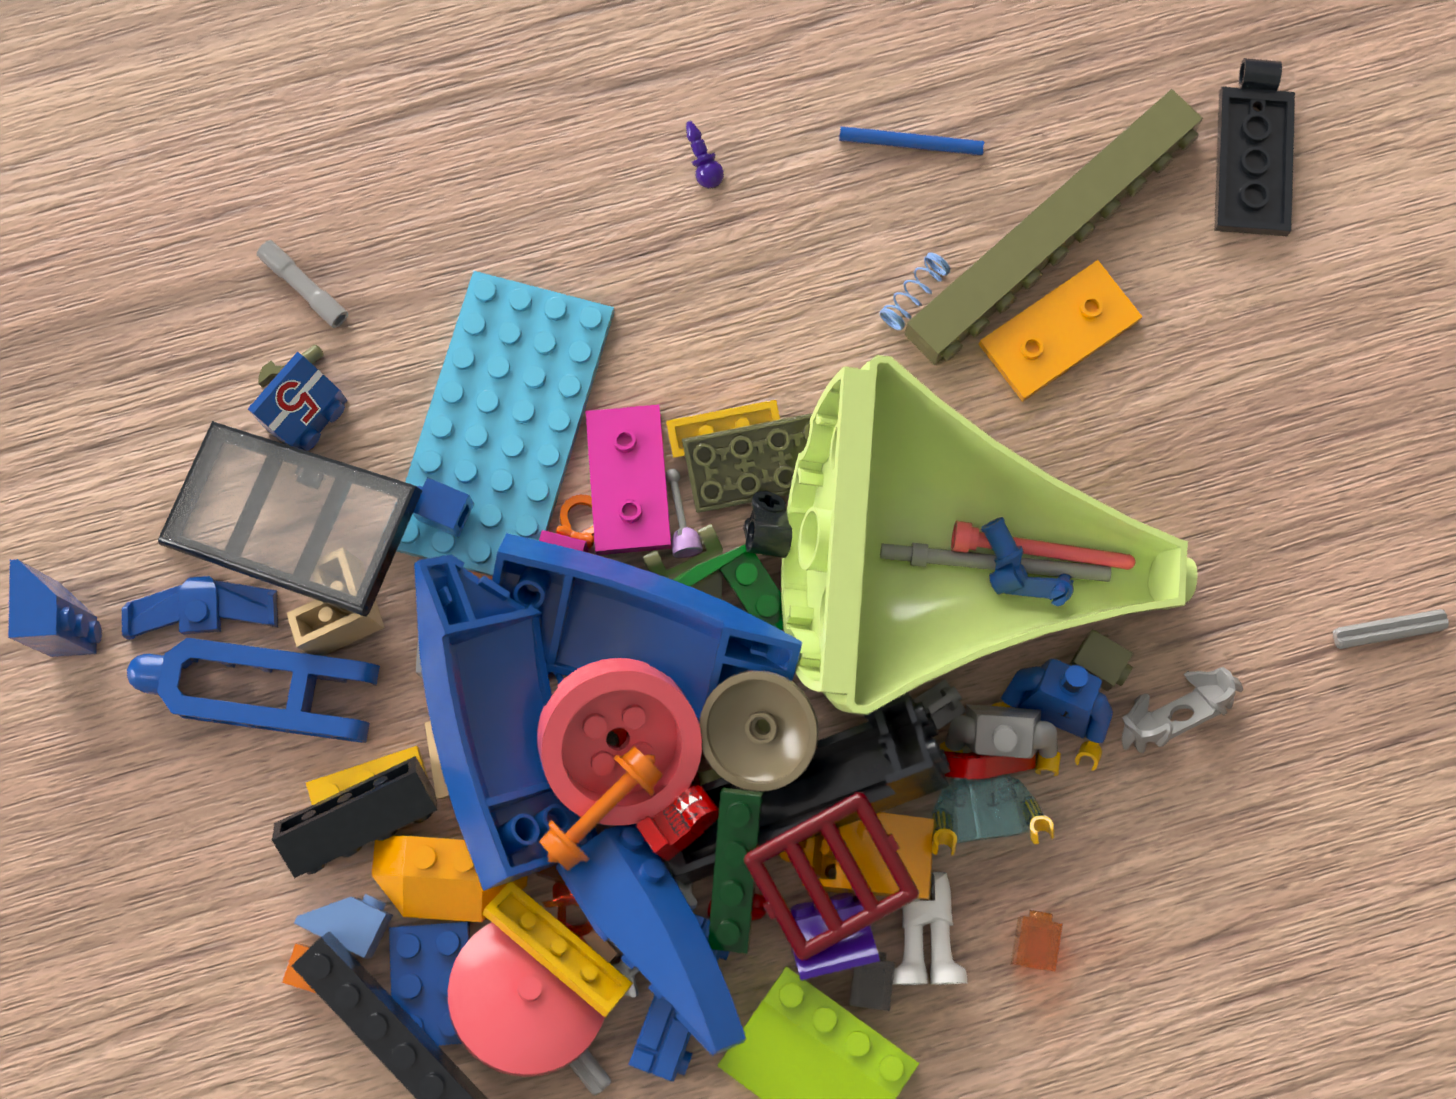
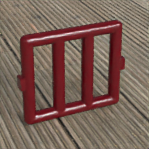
M857 792L749 851L744 857L748 870L766 900L763 903L766 912L771 920L776 918L794 953L800 960H808L908 905L919 897V890L897 852L900 850L898 843L892 833L887 834L867 796L862 792ZM854 812H857L900 889L879 902L835 824ZM820 831L864 909L844 921L840 918L799 844ZM784 851L828 930L808 941L805 939L764 865L765 861Z

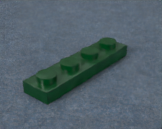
M729 788L721 790L708 943L712 950L748 954L750 948L755 880L744 862V857L746 853L757 848L759 845L763 792Z

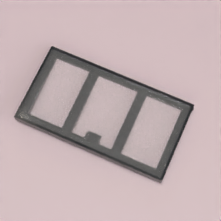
M212 421L160 533L158 543L161 546L366 617L373 607L422 490L413 484Z

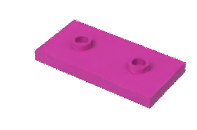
M660 404L585 411L596 555L672 549Z

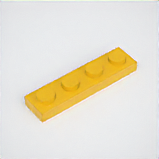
M509 882L483 912L486 918L605 1018L633 984L513 882Z

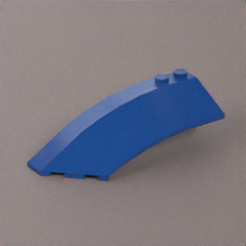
M506 533L497 551L492 581L510 592L509 597L525 608L531 605L542 612L539 615L547 671L568 676L587 664L610 658L634 659L648 663L651 667L661 671L675 681L694 710L698 722L700 721L703 706L712 691L726 679L736 674L747 671H767L779 674L790 681L793 680L802 641L726 601L661 575L619 561Z
M449 554L418 560L414 563L419 656L431 727L442 773L458 824L482 889L485 891L557 865L558 861L556 863L548 862L547 854L549 852L539 841L548 832V823L551 820L566 833L581 816L567 808L555 795L545 776L538 752V723L543 707L547 705L552 696L539 622V615L542 612L531 605L525 608L509 597L510 592L486 576L477 577L463 568V561ZM594 827L577 845L581 847L597 836L596 828Z

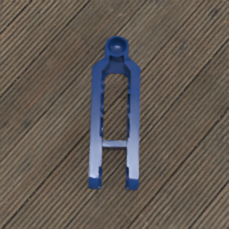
M186 638L164 655L148 653L135 657L127 668V678L135 689L147 694L159 695L172 714L179 715L184 719L366 743L370 726L369 722L311 713L317 679L347 683V680H355L377 686L380 666L363 661ZM201 659L218 662L235 668V665L238 664L255 667L268 673H272L273 669L292 672L286 709L184 696L178 689L182 668L186 669L194 662L198 663V660Z

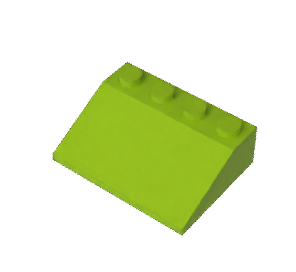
M786 966L743 1027L746 1040L742 1044L728 1049L717 1067L761 1099H896L919 1065V1062L809 982L800 980L799 975Z

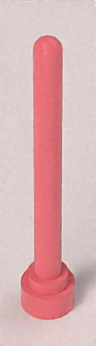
M955 522L951 539V551L968 553L969 550H976L977 547L992 549L985 534L979 532V528L972 527V523ZM1013 537L1016 545L1022 546L1023 554L1121 569H1132L1135 566V558L1130 554Z

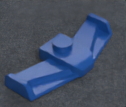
M210 576L190 577L182 585L127 602L122 607V636L130 640L136 636L178 622L179 632L183 635L221 632V618L278 628L277 590L217 581Z

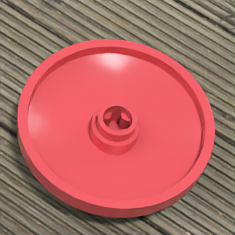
M556 918L558 921H560L564 926H566L570 931H572L576 936H578L583 942H585L588 945V943L582 938L584 935L578 929H576L569 923ZM492 922L484 926L468 940L457 956L451 971L448 986V1010L455 1033L473 1057L500 1073L511 1076L534 1077L564 1068L587 1050L598 1034L605 1018Z

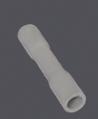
M272 240L266 241L259 247L257 257L278 277L283 278L332 328L339 327L347 319L348 312L326 291L320 289L296 266L295 262Z

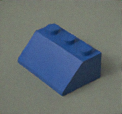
M18 559L10 560L8 638L50 657L97 654V643H100L102 637V629L97 617L60 582Z

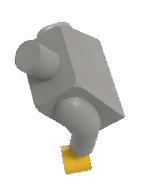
M966 704V715L956 716L952 720L946 741L940 744V749L944 751L963 753V747L966 745L975 754L1032 758L1038 750L1035 772L1041 775V770H1048L1054 772V776L1059 775L1061 753L1058 752L1057 730L1052 723L1040 721L1041 710Z

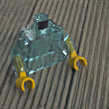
M1010 774L985 779L953 778L950 781L949 787L941 790L932 811V819L935 821L931 851L934 855L938 854L940 844L949 846L951 848V855H955L957 843L1023 835L1028 832L1027 826L1030 827V836L1033 844H1039L1037 833L1039 831H1046L1050 834L1051 839L1055 838L1053 821L1049 817L1044 816L1037 800L1017 778L1010 777Z

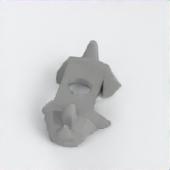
M1224 667L1210 672L1187 671L1184 673V676L1190 683L1196 686L1193 692L1153 712L1148 711L1150 695H1139L1134 700L1135 705L1131 711L1122 718L1125 723L1122 733L1123 749L1128 750L1132 743H1134L1136 749L1140 753H1144L1148 742H1154L1159 747H1163L1170 739L1219 714L1226 715L1227 709H1231L1233 706L1236 691H1243L1242 683ZM1186 708L1194 712L1193 716L1186 721H1170L1173 713L1179 709Z

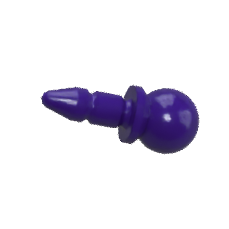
M687 121V138L691 142L690 146L694 156L697 157L696 160L691 162L693 166L697 167L695 172L696 180L704 188H715L723 181V167L714 160L716 157L715 152L707 153L708 149L701 138L700 130L692 121Z

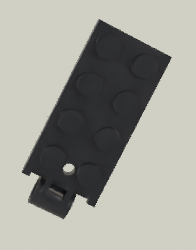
M1244 58L1239 70L1238 82L1240 88L1221 87L1219 90L1214 231L1288 236L1291 232L1295 92L1277 91L1282 76L1281 61Z

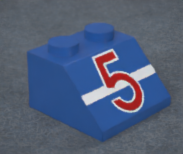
M297 351L250 405L248 410L269 433L283 444L309 451L319 441L321 437L320 432L329 422L336 421L342 415L345 409L344 404L348 400L337 386Z

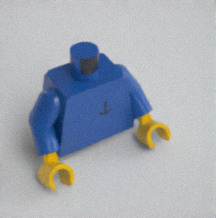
M1049 659L1041 666L1022 668L1017 671L1001 696L1003 702H997L992 706L1041 710V721L1052 723L1057 728L1084 739L1086 737L1088 741L1081 744L1075 757V763L1078 766L1082 756L1086 755L1094 761L1091 771L1097 768L1102 757V748L1099 743H1104L1113 715V710L1107 697L1100 692L1102 680L1089 674L1082 666H1071L1057 659Z

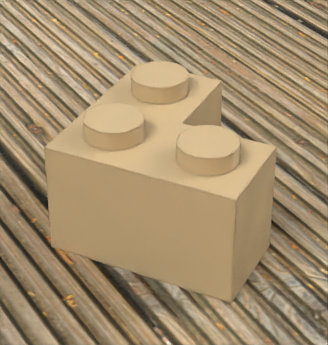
M345 548L320 559L314 573L317 584L354 597H358L367 576L364 562ZM318 600L311 601L286 613L296 647L312 655L325 656L385 628L376 600L369 615L366 617Z

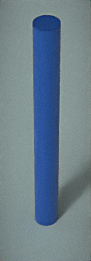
M840 127L839 141L983 155L984 141Z

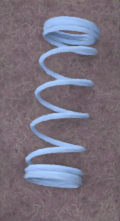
M930 252L924 257L926 268H915L914 277L916 281H904L906 293H894L893 298L896 306L885 305L880 311L881 318L895 330H903L905 322L897 313L887 307L896 308L905 317L912 319L908 312L900 308L896 301V295H905L916 305L922 306L919 300L909 294L906 288L907 282L919 284L924 291L932 294V291L918 280L917 270L928 271L940 282H942V278L937 273L948 275L951 271L949 264L936 253ZM933 261L937 262L942 268L936 265ZM927 263H928L929 266H930L933 270H935L937 273H935V272H933L932 270H930V268L928 267Z

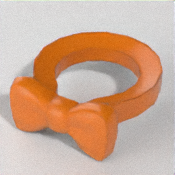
M575 495L567 499L561 507V526L556 529V534L586 541L590 549L595 542L594 527L591 526L583 533L575 532L571 529L567 515L570 509L576 505H587L592 508V498L589 495Z

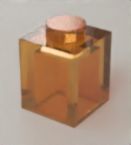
M1035 910L1029 911V917H1018L1011 964L1056 972L1063 923L1052 922L1053 914Z

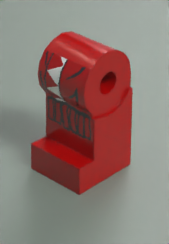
M694 786L681 793L672 804L653 818L650 816L644 818L636 824V827L654 853L669 861L701 836L718 819L719 810L702 786Z

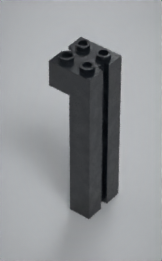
M906 692L871 713L864 715L868 722L818 740L817 748L810 764L791 783L774 790L755 791L763 792L758 846L857 792H862L867 796L877 814L949 787L945 774L951 772V767L944 750L940 749L936 739L932 738L938 735V731L931 714L927 713L922 701L916 703L910 694ZM724 778L701 785L718 810L720 807L721 790L723 788L747 790L731 784ZM854 812L835 824L839 828L861 819L857 812ZM718 819L701 836L668 861L673 878L684 885L714 875ZM820 831L809 838H812L814 836L816 837L818 835H821L822 833Z

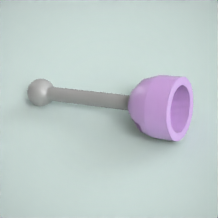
M670 469L666 472V480L671 483L679 529L675 531L671 538L672 552L676 558H688L696 556L703 551L702 543L698 533L686 526L678 485L680 473L676 469Z

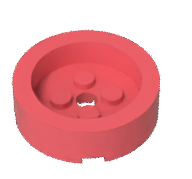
M610 658L587 664L572 672L558 684V689L541 712L537 730V745L545 776L551 789L567 808L581 817L626 773V770L614 759L616 755L623 756L634 746L644 756L647 754L655 755L654 766L663 774V777L654 786L655 793L651 796L637 784L599 822L605 825L620 826L639 823L647 816L653 818L689 788L699 767L702 737L695 712L675 681L661 671L651 667L648 663L634 659ZM622 728L628 732L627 739L620 745L621 747L613 746L606 742V737L612 729Z

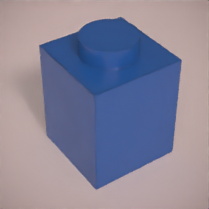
M427 477L423 487L418 486L422 493L413 515L418 521L459 538L474 506V502L468 494Z

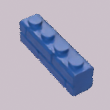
M694 914L708 941L710 920ZM712 950L717 963L719 958L727 961L730 952ZM655 995L653 996L628 1065L674 1082L677 1074L685 1076L693 1053L687 1051L686 1048L692 1034L676 1018L677 1010L665 999L659 1000Z

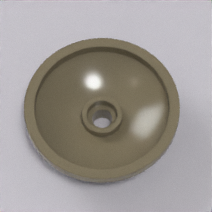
M747 671L726 679L709 695L700 715L699 726L702 737V750L709 764L726 781L743 789L769 791L791 783L808 767L817 748L818 721L810 700L792 681L772 672ZM764 719L769 722V732L760 730L758 726L759 720Z

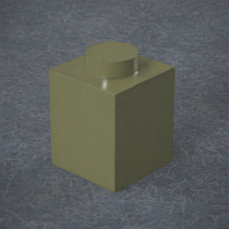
M1092 629L1084 638L1069 665L1082 666L1089 674L1099 677L1102 680L1101 688L1109 691L1115 684L1122 686L1133 668L1128 662L1133 653Z

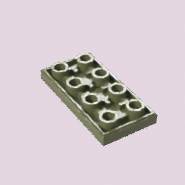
M813 413L683 438L682 443L696 513L752 502L753 495L759 491H768L779 496L789 495L798 454L804 450L807 444L810 418Z

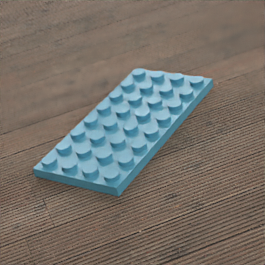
M473 271L405 482L417 487H423L428 477L468 494L474 502V506L459 538L418 521L412 514L397 552L422 559L452 554L464 562L463 568L493 577L497 551L506 533L539 541L541 531H548L614 316V307Z

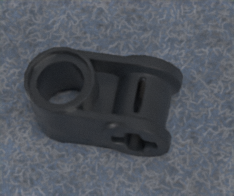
M768 491L756 492L751 502L753 508L751 516L745 520L743 525L746 551L786 558L792 542V527L789 525L785 507L786 503L775 493Z

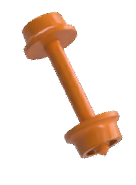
M635 746L623 756L616 755L614 759L626 770V773L566 833L552 820L548 823L549 830L539 841L549 852L547 854L548 862L556 863L558 861L568 871L580 861L587 862L590 858L577 844L637 784L651 796L655 793L654 786L663 777V774L654 766L655 755L647 754L644 756Z

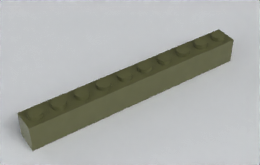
M1171 89L908 321L904 335L934 365L943 358L946 361L952 359L962 349L963 345L961 342L971 334L973 337H976L990 323L988 318L995 311L998 310L1000 314L1006 311L1016 300L1014 295L1022 287H1025L1027 290L1033 287L1043 276L1041 271L1049 263L1052 266H1056L1069 253L1068 246L1075 240L1079 243L1083 242L1095 230L1096 227L1093 224L1101 217L1105 220L1109 219L1122 205L1119 201L1128 193L1132 197L1136 195L1148 182L1146 177L1150 173L1155 171L1159 174L1173 160L1172 154L1178 148L1184 151L1190 147L1199 137L1196 131L1203 118Z

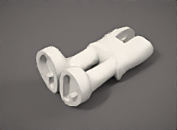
M946 872L932 873V900L919 901V899H916L902 907L904 954L902 963L893 969L892 985L928 984L923 951V926L928 924L931 926L930 984L967 983L966 969L954 962L951 952L950 926L953 925L951 913V889Z

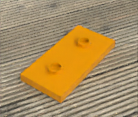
M1097 260L979 341L978 345L1023 402L1137 324L1143 316L1099 260Z

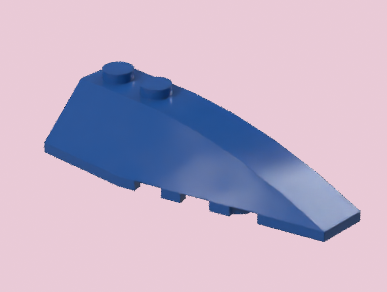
M636 824L620 825L606 829L580 848L590 858L587 862L580 861L569 871L560 863L557 864V871L595 932L605 942L610 939L623 953L621 960L631 970L636 967L650 981L651 985L648 988L659 1000L665 999L677 1010L676 1018L712 1056L740 1045L746 1040L729 989L697 918L676 881L659 855L655 854L636 827Z

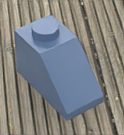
M365 894L363 899L348 897L297 916L294 924L320 937L330 931L347 950L363 958H372L393 914L384 911L385 902Z

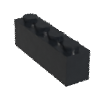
M414 756L274 823L272 842L294 878L305 873L308 875L314 874L323 869L328 862L340 856L346 858L356 854L365 844L376 839L379 841L388 839L399 828L407 824H418L432 816L433 812L437 811L435 790L418 759Z

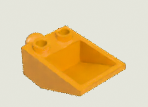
M883 812L877 813L887 834L892 833L900 847V850L897 852L919 890V897L917 899H930L933 857L931 850L935 820ZM858 820L839 827L840 834L874 895L889 896L899 891L900 889L862 821ZM822 834L799 843L826 892L855 894ZM785 851L779 854L784 861L791 863ZM836 866V879H830L828 875L830 868Z

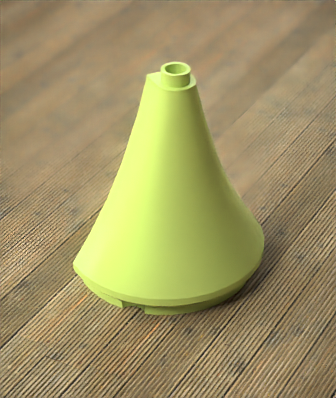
M877 355L861 369L844 366L827 385L810 418L807 444L804 450L798 454L787 506L789 525L792 527V542L787 557L782 558L781 566L783 628L785 633L802 641L795 670L798 678L809 689L823 692L834 707L842 712L869 714L913 688L966 663L1044 634L1124 614L1185 606V603L1192 598L1196 590L1198 573L1194 560L1187 557L1188 541L1130 518L1052 477L994 440L938 398L890 356ZM1003 517L1012 537L1130 554L1135 558V566L1132 569L1111 567L1109 582L1071 578L1070 580H1073L1074 587L1071 598L1062 606H1055L1051 603L1052 600L1048 598L1005 593L998 595L989 579V574L995 572V570L927 563L926 567L911 566L910 561L880 559L882 543L912 546V543L928 544V548L951 550L952 533L956 521L972 523V527H977L979 532H982V526L996 518ZM977 547L976 550L968 551L995 555L993 549ZM1027 554L1022 556V558L1087 564ZM1028 574V577L1058 578L1056 576Z

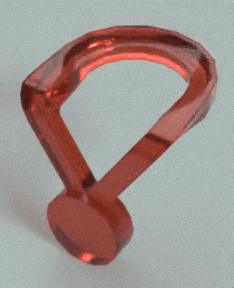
M556 882L552 888L553 898L542 901L545 908L558 906L557 920L566 926V906L574 905L579 908L580 906L569 888ZM589 920L583 925L566 926L578 937L587 935L593 930Z

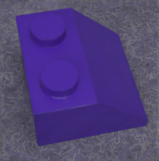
M840 893L830 897L842 921L864 910L857 896H853L852 893ZM813 902L799 903L790 908L795 921L807 941L828 930ZM870 925L808 960L798 959L792 949L800 980L880 961Z

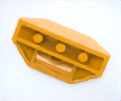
M391 836L382 841L375 840L371 876L403 917L483 923L488 919L483 915L485 908L508 884L506 883L483 891L465 840L415 836ZM528 876L512 882L523 890L527 887Z

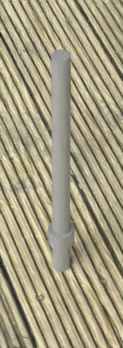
M912 543V546L881 544L880 559L910 561L911 566L926 567L927 563L988 570H995L996 566L994 561L996 555L933 549L928 548V544ZM1022 558L1021 564L1026 569L1027 574L1056 577L1061 574H1068L1076 579L1109 582L1111 578V567L1031 558Z

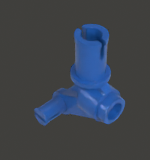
M1003 517L996 518L981 527V531L985 534L996 555L994 559L996 563L995 572L989 574V579L998 595L1005 593L1048 598L1052 600L1051 603L1055 606H1062L1071 598L1074 587L1073 580H1070L1072 577L1068 574H1061L1058 578L1028 577L1026 569L1021 564L1024 550L1022 546L1016 545Z

